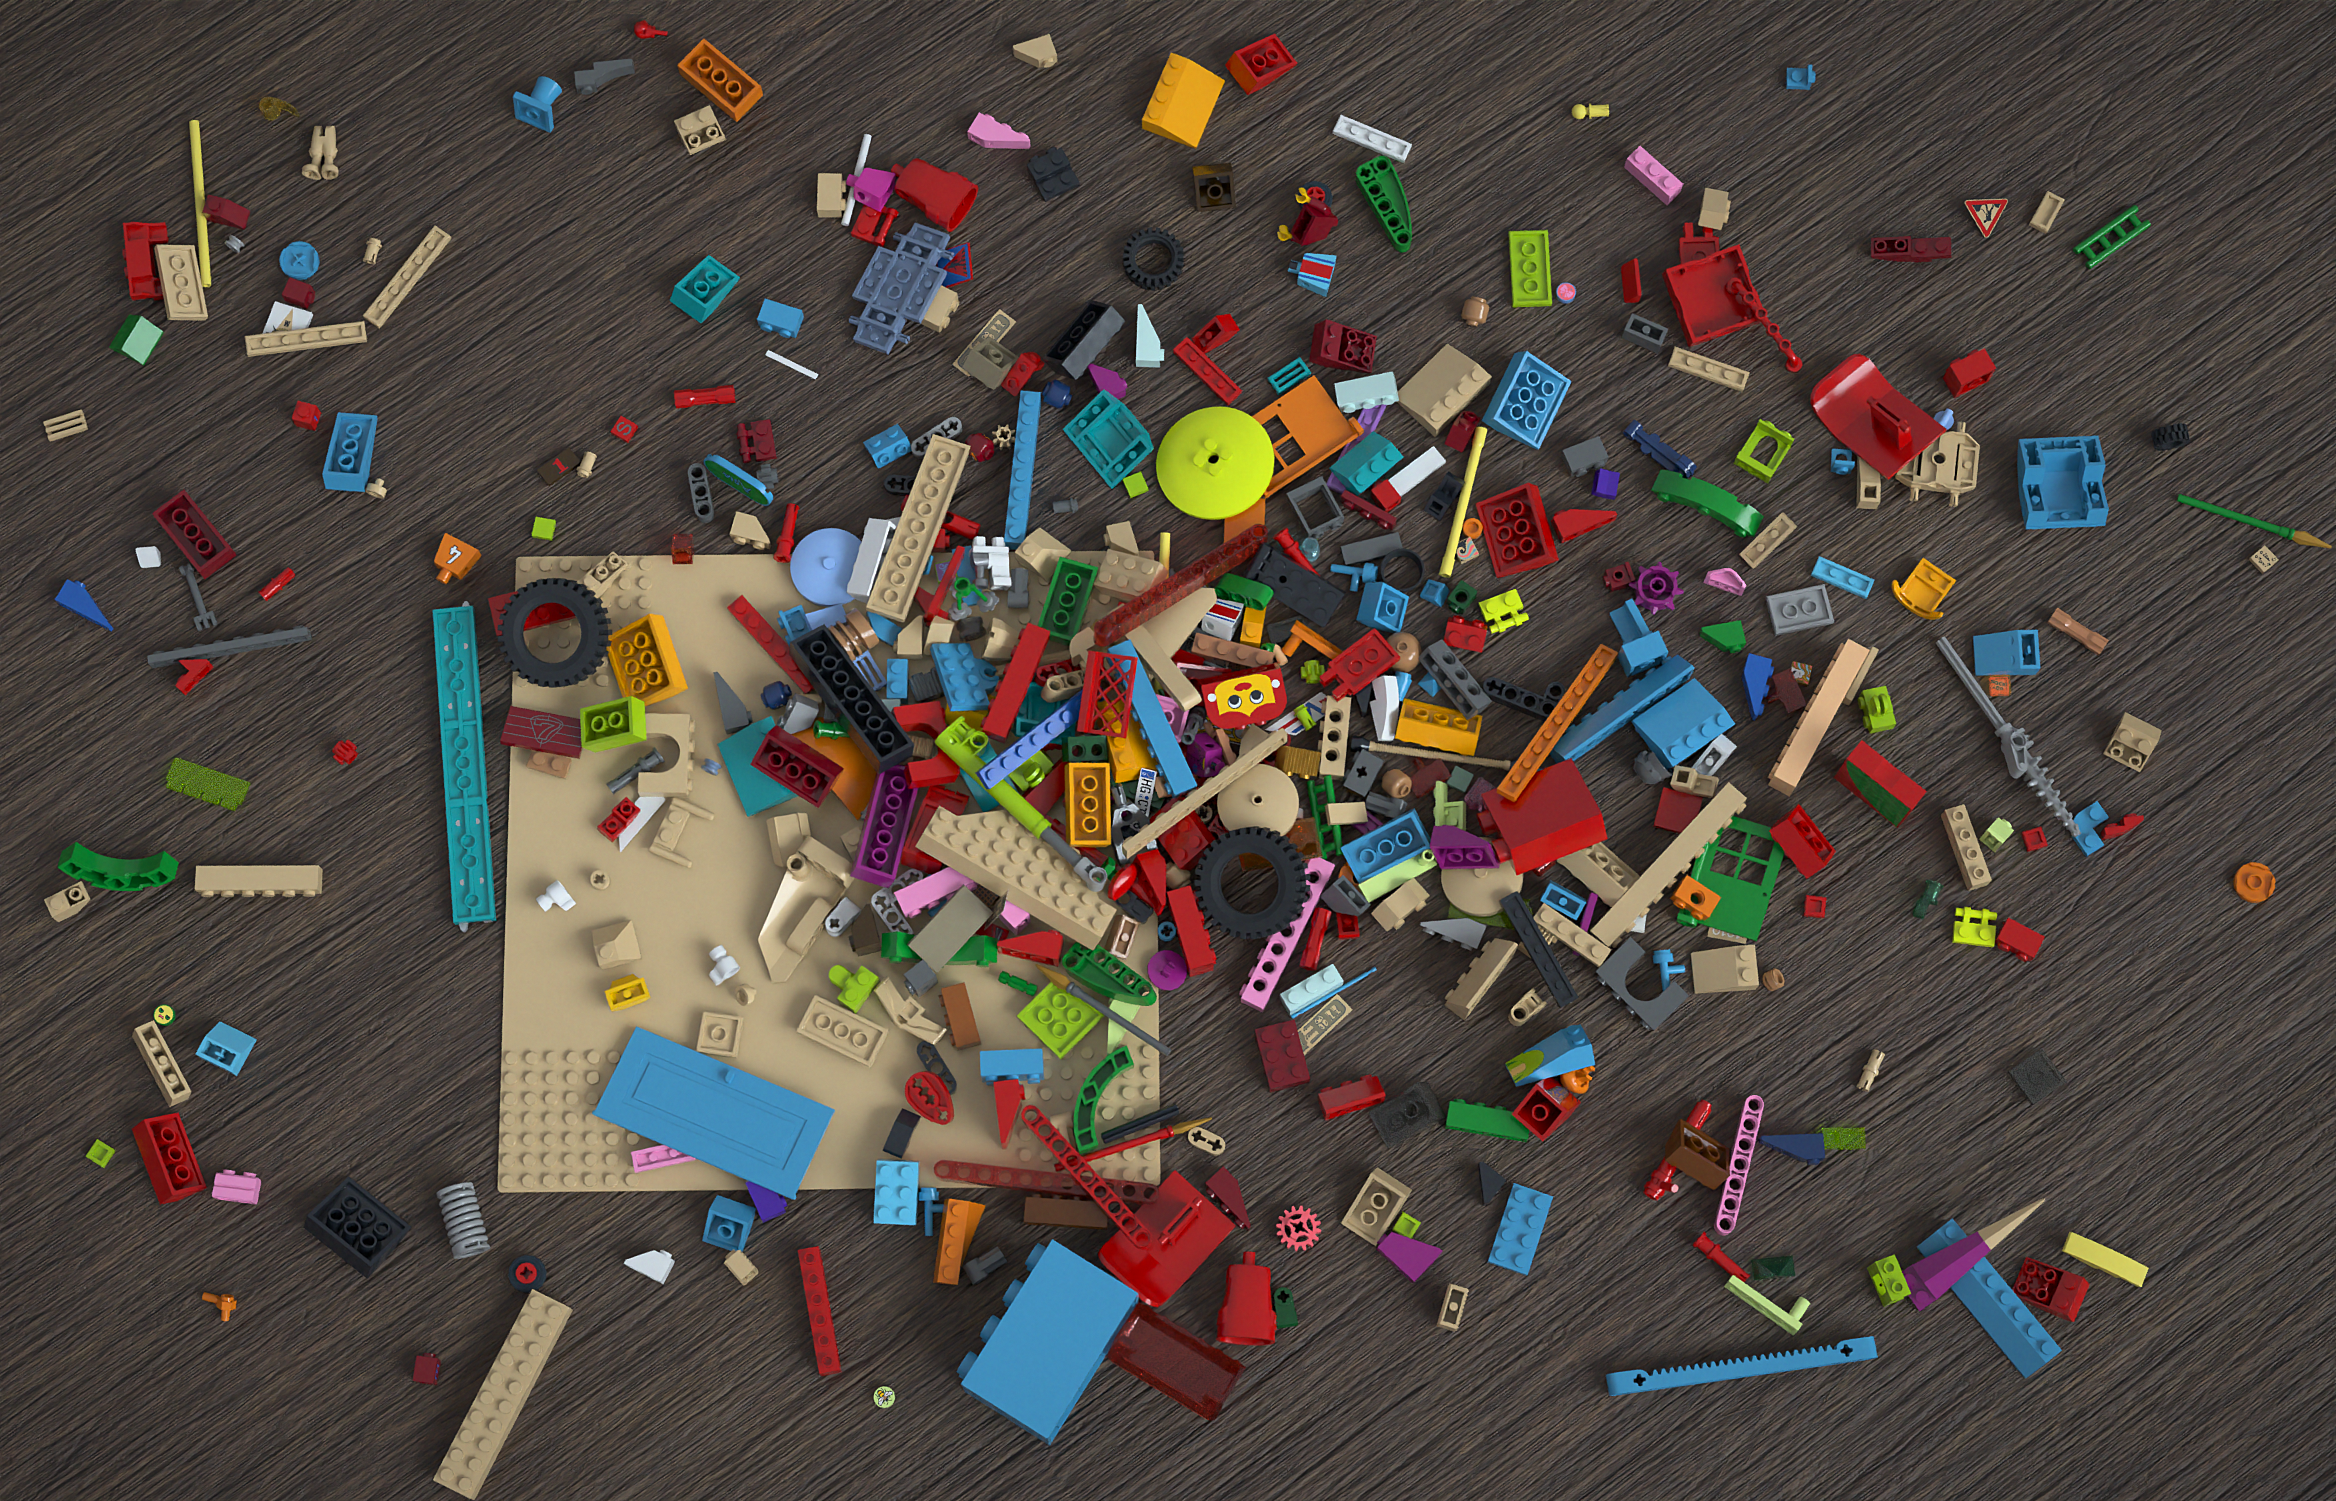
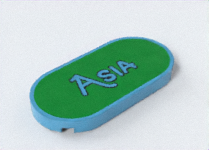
M708 454L704 459L706 468L724 483L760 505L768 506L772 502V493L770 491L767 493L765 485L718 455L712 456Z

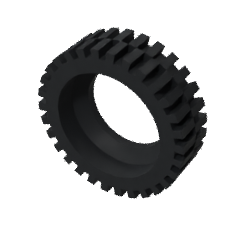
M547 578L526 584V587L519 588L517 590L518 594H512L509 598L511 603H506L503 607L506 612L500 614L499 619L503 620V624L498 625L497 629L502 631V636H498V642H503V647H499L500 651L507 654L504 660L506 663L512 664L511 670L519 672L518 676L522 679H528L527 682L531 684H538L540 687L549 688L575 685L579 681L588 679V675H593L597 672L596 667L602 666L604 663L602 658L607 657L609 651H606V647L611 646L612 641L608 640V635H612V629L608 630V624L612 623L611 618H606L605 616L609 612L607 608H602L601 604L603 601L600 598H595L596 593L593 590H587L586 585L578 584L574 580ZM545 603H559L566 606L575 614L580 624V643L576 651L562 662L547 663L537 659L528 650L524 641L523 629L527 617L536 607Z
M1245 827L1219 836L1220 839L1214 840L1211 843L1212 847L1205 849L1203 853L1206 856L1200 858L1198 862L1202 866L1197 868L1195 873L1200 875L1199 879L1195 880V886L1200 887V891H1196V897H1202V902H1199L1200 908L1205 907L1207 909L1204 915L1206 918L1212 917L1211 923L1214 926L1220 925V931L1224 933L1230 932V936H1240L1241 939H1257L1280 932L1282 929L1289 927L1290 922H1294L1298 918L1297 914L1301 913L1305 908L1302 904L1308 900L1305 892L1310 891V885H1306V880H1310V874H1305L1304 869L1308 868L1307 862L1302 863L1301 859L1304 858L1302 852H1296L1298 846L1295 843L1290 844L1288 842L1290 838L1280 836L1281 832L1276 830L1270 831V828ZM1242 853H1255L1263 856L1273 865L1278 876L1279 884L1276 898L1267 909L1256 914L1242 913L1231 907L1225 900L1221 890L1223 869L1233 857Z

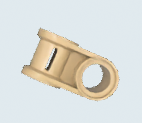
M1534 988L1526 993L1511 1009L1508 1016L1511 1024L1515 1026L1523 1025L1547 1005L1546 1001H1542L1538 997ZM1515 1011H1520V1012H1522L1523 1015H1524V1018H1523V1019H1517V1018L1514 1016V1012H1515Z

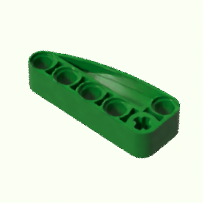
M1378 156L1358 167L1355 181L1394 249L1403 253L1409 250L1412 239L1411 217L1407 198L1391 161L1386 156ZM1379 165H1383L1386 167V169L1380 170L1377 167ZM1376 190L1379 193L1372 195L1369 191ZM1386 206L1388 210L1382 211L1379 207ZM1395 222L1398 226L1391 227L1388 224ZM1404 238L1407 242L1400 243L1398 239Z
M1076 942L1062 958V965L1070 977L1099 994L1120 1002L1140 1006H1151L1157 1000L1156 992L1147 980L1098 944L1094 950H1091Z

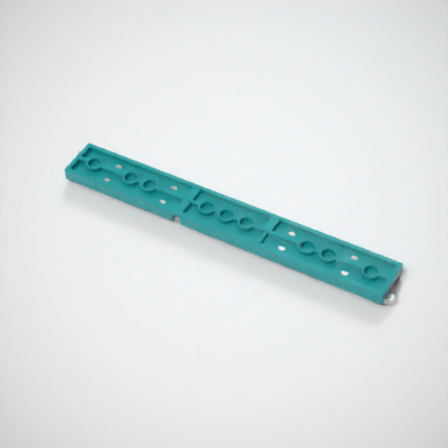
M467 601L463 603L462 607L433 610L453 923L459 925L464 933L468 929L469 922L484 921V923L496 921L489 809L486 800L488 799L476 620L475 609Z

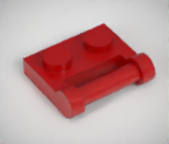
M864 204L853 227L851 236L875 246L883 247L886 242L884 239L893 219H896L899 212L885 206L880 212ZM883 214L886 218L878 236L874 237L873 234Z

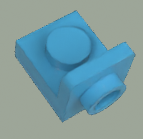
M1808 65L1807 69L1787 68L1786 89L1809 90L1811 84L1815 83L1816 75L1815 71H1812V65Z

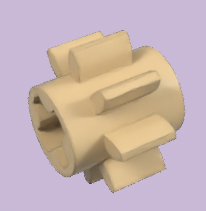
M998 425V431L992 432V436L995 437L993 440L994 445L999 444L1000 450L1003 447L1011 449L1010 445L1015 443L1016 439L1012 437L1016 434L1015 430L1010 431L1009 425H1006V427Z

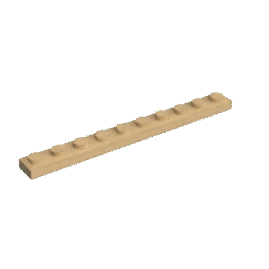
M1283 728L1271 732L1265 741L1256 743L1250 752L1241 754L1235 760V763L1223 767L1217 776L1208 778L1198 790H1192L1183 801L1174 803L1168 812L1159 814L1153 823L1144 825L1138 834L1134 837H1128L1123 842L1122 854L1127 859L1277 750L1287 742V732Z

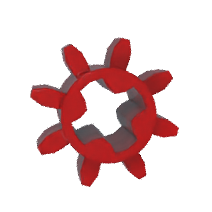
M349 739L346 742L340 740L332 750L335 754L333 756L334 760L341 765L344 762L351 764L358 755V752L355 751L357 747Z

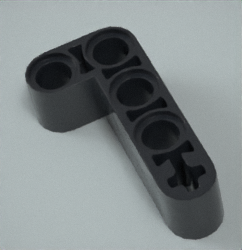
M1495 677L1487 678L1482 687L1483 691L1492 701L1544 722L1549 715L1545 714L1542 709L1549 707L1553 711L1565 693V688L1560 682L1550 683L1543 697ZM1493 685L1494 689L1489 691V687ZM1556 689L1560 692V695L1557 697L1552 696L1550 690ZM1512 692L1515 698L1508 699L1505 693ZM1531 700L1534 706L1527 707L1524 701Z

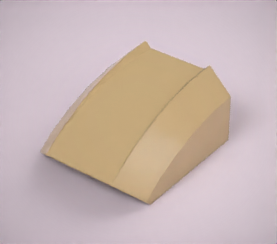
M795 813L772 817L767 820L774 864L787 867L788 858L797 852L807 836L812 837L807 813Z

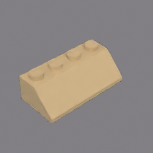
M1601 842L1556 860L1610 907H1613L1640 878L1635 871Z

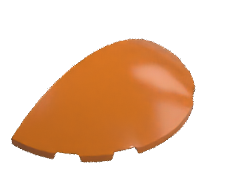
M815 717L811 727L791 735L844 768L831 792L858 821L861 817L860 813L864 812L870 800L877 772L852 738L838 737L835 740L830 737L815 738L813 734L815 721L820 720L821 723H824V717Z

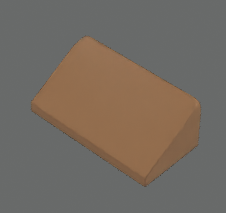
M1116 915L1104 949L1114 957L1127 960L1140 922L1125 915Z

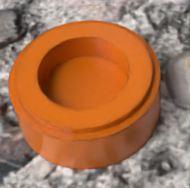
M1470 518L1464 522L1462 532L1465 537L1476 539L1481 535L1483 527L1478 519Z

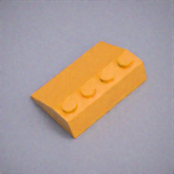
M1171 53L1142 118V129L1196 149L1225 80L1190 59Z
M648 614L608 636V640L612 641L611 646L606 647V650L609 651L608 656L623 698L633 696L644 701L646 707L671 698L688 689L662 615Z
M1122 700L1114 705L1118 713L1124 710L1125 704ZM1106 701L1098 702L1097 706L1102 711L1108 704ZM1111 708L1103 714L1108 722L1116 717ZM1131 712L1127 737L1107 736V756L1115 783L1139 779L1141 768L1157 772L1155 766L1158 764L1155 757H1150L1147 750L1149 744L1146 739H1142L1139 732L1141 728L1139 722L1133 720ZM1099 717L1097 723L1100 730L1105 724ZM1117 720L1111 727L1115 733H1121L1122 724Z

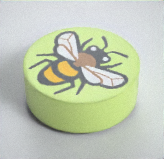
M883 1386L875 1391L874 1401L879 1407L888 1408L893 1405L895 1394L891 1388Z

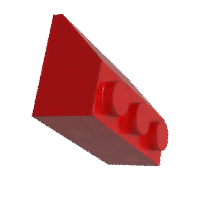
M1799 804L1780 818L1769 830L1773 840L1780 844L1785 855L1791 858L1798 872L1803 874L1806 879L1823 869L1836 852Z
M1371 1074L1361 1077L1360 1081L1352 1083V1081L1343 1082L1340 1084L1341 1087L1336 1089L1332 1087L1320 1090L1321 1093L1317 1096L1324 1120L1384 1103L1386 1097L1378 1077H1372Z

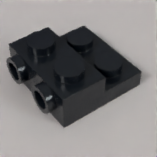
M1056 147L1047 150L1046 155L1042 157L1034 156L1027 164V171L1045 202L1080 185L1062 147L1059 149Z

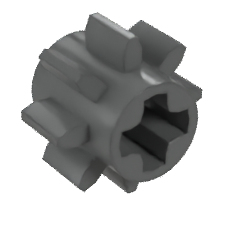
M770 464L761 465V470L756 471L757 480L763 483L766 489L774 488V483H778L777 469L771 468Z

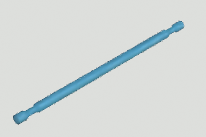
M1376 967L1304 1007L1299 1012L1292 1014L1291 1018L1294 1019L1297 1015L1306 1012L1368 976V974L1377 970Z

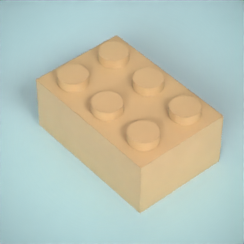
M1108 549L1093 585L1101 594L1154 608L1168 571L1161 562Z

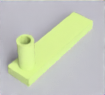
M1427 849L1359 884L1357 888L1361 895L1370 903L1412 878L1435 867L1437 863L1434 860V854L1432 850Z
M1734 1275L1724 1286L1792 1335L1802 1326L1799 1320L1810 1305L1808 1300L1799 1297L1790 1312L1786 1313Z

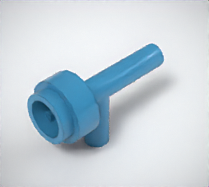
M1365 563L1364 568L1331 564V572L1352 575L1350 591L1357 592L1360 576H1362L1364 583L1376 582L1378 566H1374L1372 563Z
M1670 949L1654 951V955H1652L1653 964H1660L1663 992L1670 986L1669 974L1685 972L1684 965L1668 966V962L1674 961L1673 953L1670 952Z
M937 1187L920 1188L918 1200L925 1201V1236H933V1213L943 1212L944 1204H933V1200H939Z

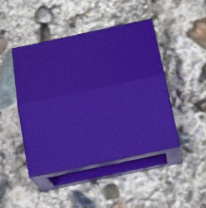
M1601 468L1595 471L1591 495L1615 500L1620 473Z

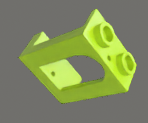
M1760 419L1746 444L1737 455L1734 464L1768 484L1792 446L1794 438L1788 432L1776 429L1771 422ZM1770 436L1777 441L1778 448L1768 465L1765 466L1751 458L1750 455L1763 437Z
M1895 1254L1876 1261L1867 1268L1883 1307L1903 1300L1905 1296L1911 1294Z

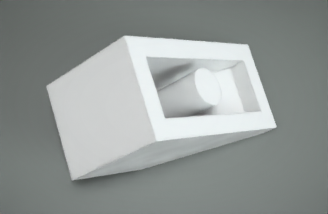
M1721 734L1710 744L1692 768L1698 774L1712 776L1737 746Z
M653 1250L626 1259L624 1264L664 1284L675 1261L671 1259L672 1255L668 1252Z

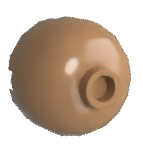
M1397 632L1389 636L1386 641L1400 656V660L1389 669L1393 672L1400 671L1406 673L1416 668L1420 662L1419 656L1422 654L1421 645L1417 638L1406 632Z

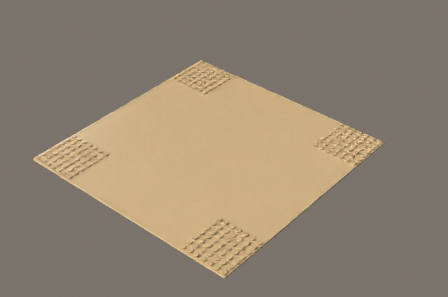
M1071 551L1067 559L1098 567L1099 572L1107 551ZM1139 551V557L1154 560V552ZM1009 552L1010 577L1011 569L1023 568L1028 570V609L1008 608V590H990L989 569H985L984 578L988 580V588L981 591L982 593L993 591L995 596L999 598V602L994 605V610H988L985 613L980 611L978 605L970 606L969 608H971L972 613L967 616L966 620H952L951 614H949L950 621L954 622L949 643H970L974 658L981 659L982 646L985 645V634L992 618L1002 620L1019 633L1022 628H1026L1027 623L1038 626L1054 574L1046 582L1016 560L1015 552ZM952 553L930 554L933 556L930 572L928 575H922L918 585L920 588L935 595L939 584L934 563L951 560ZM773 554L620 556L628 565L599 597L603 601L601 604L602 608H607L609 612L605 614L606 618H611L612 624H608V630L612 629L613 634L648 614L662 615L664 617L688 689L671 698L646 706L645 713L690 714L692 720H695V732L691 734V740H694L695 747L694 752H691L690 758L694 761V770L690 772V779H693V791H689V797L677 798L714 813V819L710 821L690 812L688 820L672 853L691 860L692 866L690 868L649 852L674 797H664V803L620 852L619 836L611 842L597 830V826L612 813V809L625 797L633 803L640 797L638 793V777L615 794L611 792L606 784L636 764L638 758H643L652 752L654 747L665 762L653 767L650 773H661L672 769L680 757V748L674 741L666 738H647L646 741L596 753L583 748L580 759L567 757L572 760L566 780L527 768L526 765L532 750L511 746L498 1191L501 1193L748 1190L746 1186L748 1180L698 1159L635 1173L631 1152L663 1144L592 1114L636 1026L696 1051L703 1011L744 1018L737 1058L711 1054L704 1055L835 1109L798 1190L875 1189L876 1162L878 1159L920 1161L918 1189L925 1187H1081L1066 1169L1058 1172L1055 1171L1054 1164L1059 1162L1023 1123L1021 1112L1027 1105H1033L1050 1121V1115L1070 1111L1073 1124L1076 1101L1083 1083L1090 1072L1108 1056L1109 1018L1104 1015L1061 1060L1017 1018V1015L1051 982L1035 964L1065 975L1070 982H1074L1085 993L1106 1007H1110V1004H1108L1109 997L1082 985L1070 977L1063 967V956L1077 941L1031 914V923L1016 936L998 916L992 923L1009 930L1006 939L1041 931L1048 932V930L1060 932V935L1063 936L1064 945L1059 966L1055 967L999 954L997 949V963L989 964V967L944 965V968H941L938 973L931 968L936 974L938 983L921 997H918L916 994L911 995L904 983V974L918 963H889V959L881 958V951L858 957L857 951H852L848 937L852 935L851 928L855 923L854 921L837 937L829 935L825 926L787 981L772 983L758 937L788 867L774 864L767 820L772 817L807 813L812 838L852 864L853 861L844 847L840 836L863 825L864 821L861 819L857 821L831 791L819 808L798 796L747 817L717 745L736 733L727 735L725 731L713 672H718L743 702L746 710L751 711L753 723L772 716L775 725H777L780 716H784L786 712V706L776 710H772L769 707L766 708L761 699L763 688L776 681H781L784 685L788 684L791 688L792 696H790V699L793 698L795 693H801V690L728 611L727 607L743 595L786 643L785 636L788 634L785 628L781 629L777 618L780 617L778 611L782 610L785 612L802 605L805 614L828 607L819 606L806 600L793 583L790 572L791 561L788 563L777 562L773 559ZM607 556L518 557L516 559L515 591L539 579L565 578L578 581ZM1094 587L1081 631L1090 627L1099 639L1102 651L1110 640L1113 629L1106 618V614L1118 607V602L1142 605L1101 594ZM950 589L940 608L947 613L952 608V604L957 602V599L952 596ZM854 599L842 605L846 614L856 608L869 623V619L866 616L867 603ZM913 600L904 623L885 616L882 617L903 630L918 615L924 616V613ZM576 617L575 619L523 631L525 644L533 656L543 662L558 663L568 659L576 651L581 639V628ZM925 622L923 627V651L929 632ZM879 639L880 642L870 650L861 644L859 647L862 653L868 650L887 681V659H898L897 653H894V644L889 646ZM1048 641L1043 655L1069 649L1070 647ZM923 654V660L908 659L909 679H912L911 676L916 673L922 672L925 674L931 672L930 669L935 667L932 655ZM609 656L602 658L604 663L601 667H596L597 672L593 675H588V679L565 687H540L538 684L527 682L528 679L520 678L518 676L519 672H513L512 706L580 719V708L623 697ZM864 657L863 659L878 684L881 683L867 657ZM1012 660L987 662L995 667L1011 663ZM857 661L856 663L858 664L865 678L869 682L870 686L874 687V684L872 683L862 664L860 663V661ZM1062 668L1057 669L1059 674L1067 673ZM1000 677L998 682H1003L1004 677ZM1153 677L1152 680L1150 681L1153 690H1154L1155 677ZM1101 680V687L1103 690L1107 689L1109 686ZM910 684L908 688V704H901L904 706L917 704ZM887 686L882 687L879 691H875L881 700L887 699ZM995 687L994 692L991 693V695L996 697L998 693L995 692ZM814 689V690L811 691L809 694H818V693H817V691ZM1113 689L1106 694L1110 700H1115L1119 696ZM945 696L933 700L940 701L941 707L946 710L947 700ZM821 698V706H818L819 712L816 717H824L825 702ZM1077 720L1075 722V737L1087 734L1086 732L1077 731ZM1097 720L1095 721L1094 730H1099ZM922 731L906 732V734L910 736L914 735L915 737L918 736L922 738H929L930 740L933 739L930 735ZM1010 731L1005 744L988 738V741L996 754L999 755L1020 737L1014 736ZM934 744V753L932 758H934L938 754V748L936 744ZM1054 749L1046 752L1051 757L1053 764L1062 757V750ZM1097 751L1092 752V754L1095 756ZM705 758L713 760L722 766L721 769L717 770V776L701 769V766L705 765ZM1101 760V763H1109V761ZM958 775L954 783L940 784L945 786V789L954 792L958 791L970 796L964 815L983 813L960 775ZM1012 780L1017 791L1022 795L1025 791ZM930 786L920 787L917 790L904 846ZM1064 791L1047 815L1053 819L1056 818L1066 826V810L1062 803L1065 798ZM1000 804L989 812L1006 809ZM1149 811L1151 813L1149 819L1156 813ZM1112 845L1108 847H1095L1117 863ZM1146 846L1129 858L1130 863L1128 864L1133 863L1137 854L1148 852ZM901 858L895 879L908 870L913 869L902 865ZM802 864L794 865L793 869H799ZM944 864L942 870L948 868L949 866ZM597 870L606 872L610 879L608 887L603 890L595 889L590 881L592 873ZM922 872L923 879L929 875L927 873ZM911 874V879L907 883L905 879L902 882L907 887L911 881L918 882L919 875ZM597 876L595 878L597 880L595 884H603L605 882L603 880L605 876H602L601 878ZM1096 877L1092 878L1094 881L1100 882L1096 879ZM855 878L835 908L845 897L850 899L861 910H863L866 904H870L881 943L882 933H888L890 930L873 908L871 899L876 892L884 887ZM1108 878L1103 889L1096 893L1100 900L1117 910L1098 943L1102 948H1105L1116 915H1125L1134 919L1118 907L1114 900L1108 898V887L1111 882ZM558 880L576 904L565 911L558 904L553 903L552 907L545 912L536 901V898L541 894L545 895L546 888ZM901 885L893 886L892 893L894 894V892L903 889ZM1125 893L1118 900L1120 903L1126 904L1130 901V896ZM878 897L876 905L880 904L883 907L884 911L881 913L884 914L889 909L884 903L886 899ZM999 897V898L992 904V906H993L1001 897ZM899 903L894 904L915 935L931 919L927 913L928 909L921 911L922 914L915 918H905ZM1153 909V914L1151 917L1149 916L1148 921L1145 924L1139 923L1127 960L1117 959L1147 980L1156 992V1002L1151 1006H1141L1131 1023L1159 1041L1158 988L1152 984L1147 974L1149 960L1158 952V916ZM889 913L887 915L889 923H895L898 920L896 913ZM632 920L642 959L602 970L596 956L592 931ZM838 922L836 924L831 923V928H838ZM901 922V924H900L899 926H897V927H895V928H892L894 931H895L896 928H898V930H899L900 932H903V933H908V932H909V931H906V932H905V931H903V929L901 928V925L904 924L903 922ZM722 945L727 951L726 955L732 956L740 969L736 974L723 980L722 983L716 986L709 973L715 968L717 962L711 959L709 953L714 948ZM842 965L855 974L862 965L878 976L880 981L878 985L888 976L904 1001L911 996L925 1009V1012L921 1015L922 1017L948 1030L934 1046L957 1083V1090L951 1095L954 1119L946 1125H940L921 1116L920 1122L912 1134L909 1147L902 1159L884 1152L883 1148L902 1108L920 1115L906 1100L905 1085L913 1074L927 1071L917 1054V1046L925 1040L904 1029H899L892 1022V1018L874 991H872L856 1013V1015L889 1030L871 1068L798 1034L796 1031L815 995L848 1010L837 999L842 990L831 983L829 979V971L833 966ZM1005 971L1010 976L1014 975L1028 981V984L1037 985L1036 994L1031 996L1026 994V991L1021 992L1008 986L1007 983L1005 985L999 982L1000 973ZM631 974L638 978L644 977L651 998L629 1008L612 1012L604 992L609 990L612 981ZM965 982L981 1045L957 1051L956 1045L952 1046L949 1034L953 1033L951 1026L947 1027L944 1015L947 1014L946 1006L941 1007L938 995H942L941 988ZM742 984H748L751 988L754 987L757 992L754 995V1001L745 1006L740 1005L735 997V988ZM1128 1030L1117 1049L1127 1045L1134 1067L1114 1079L1101 1095L1096 1107L1094 1120L1096 1138L1099 1144L1098 1148L1080 1155L1160 1130V1122L1107 1144L1101 1138L1102 1132L1160 1109L1159 1051ZM922 1047L923 1052H921V1054H926L929 1058V1061H925L926 1064H928L930 1060L938 1058L936 1055L932 1058L930 1054V1050L932 1049L931 1047ZM1042 1049L1044 1080H1040L1038 1084H1028V1081H1019V1084L1024 1086L1025 1100H1021L1022 1108L1008 1147L1002 1150L994 1086L982 1083L980 1051ZM934 1063L931 1066V1071L936 1074L943 1070V1066L940 1063ZM946 1072L945 1075L941 1077V1079L946 1085L947 1089L951 1090V1085L953 1084V1082H947L945 1076L948 1075V1073ZM915 1078V1086H921L922 1079L917 1080ZM922 1087V1095H928V1087ZM934 1095L929 1096V1099H928L927 1101H928L929 1103H931V1102L935 1103V1102L933 1101V1099L935 1098V1096H934ZM941 1111L942 1115L940 1116V1118H946V1115L948 1114L947 1111ZM1029 1111L1025 1114V1118L1029 1121L1034 1120L1037 1116L1034 1111ZM1044 1126L1040 1128L1039 1134L1047 1136L1051 1130L1049 1127ZM1160 1139L1087 1163L1109 1187L1158 1186L1160 1184ZM1057 1142L1053 1145L1055 1151H1059ZM1085 1172L1080 1178L1083 1182H1089L1092 1179V1175Z

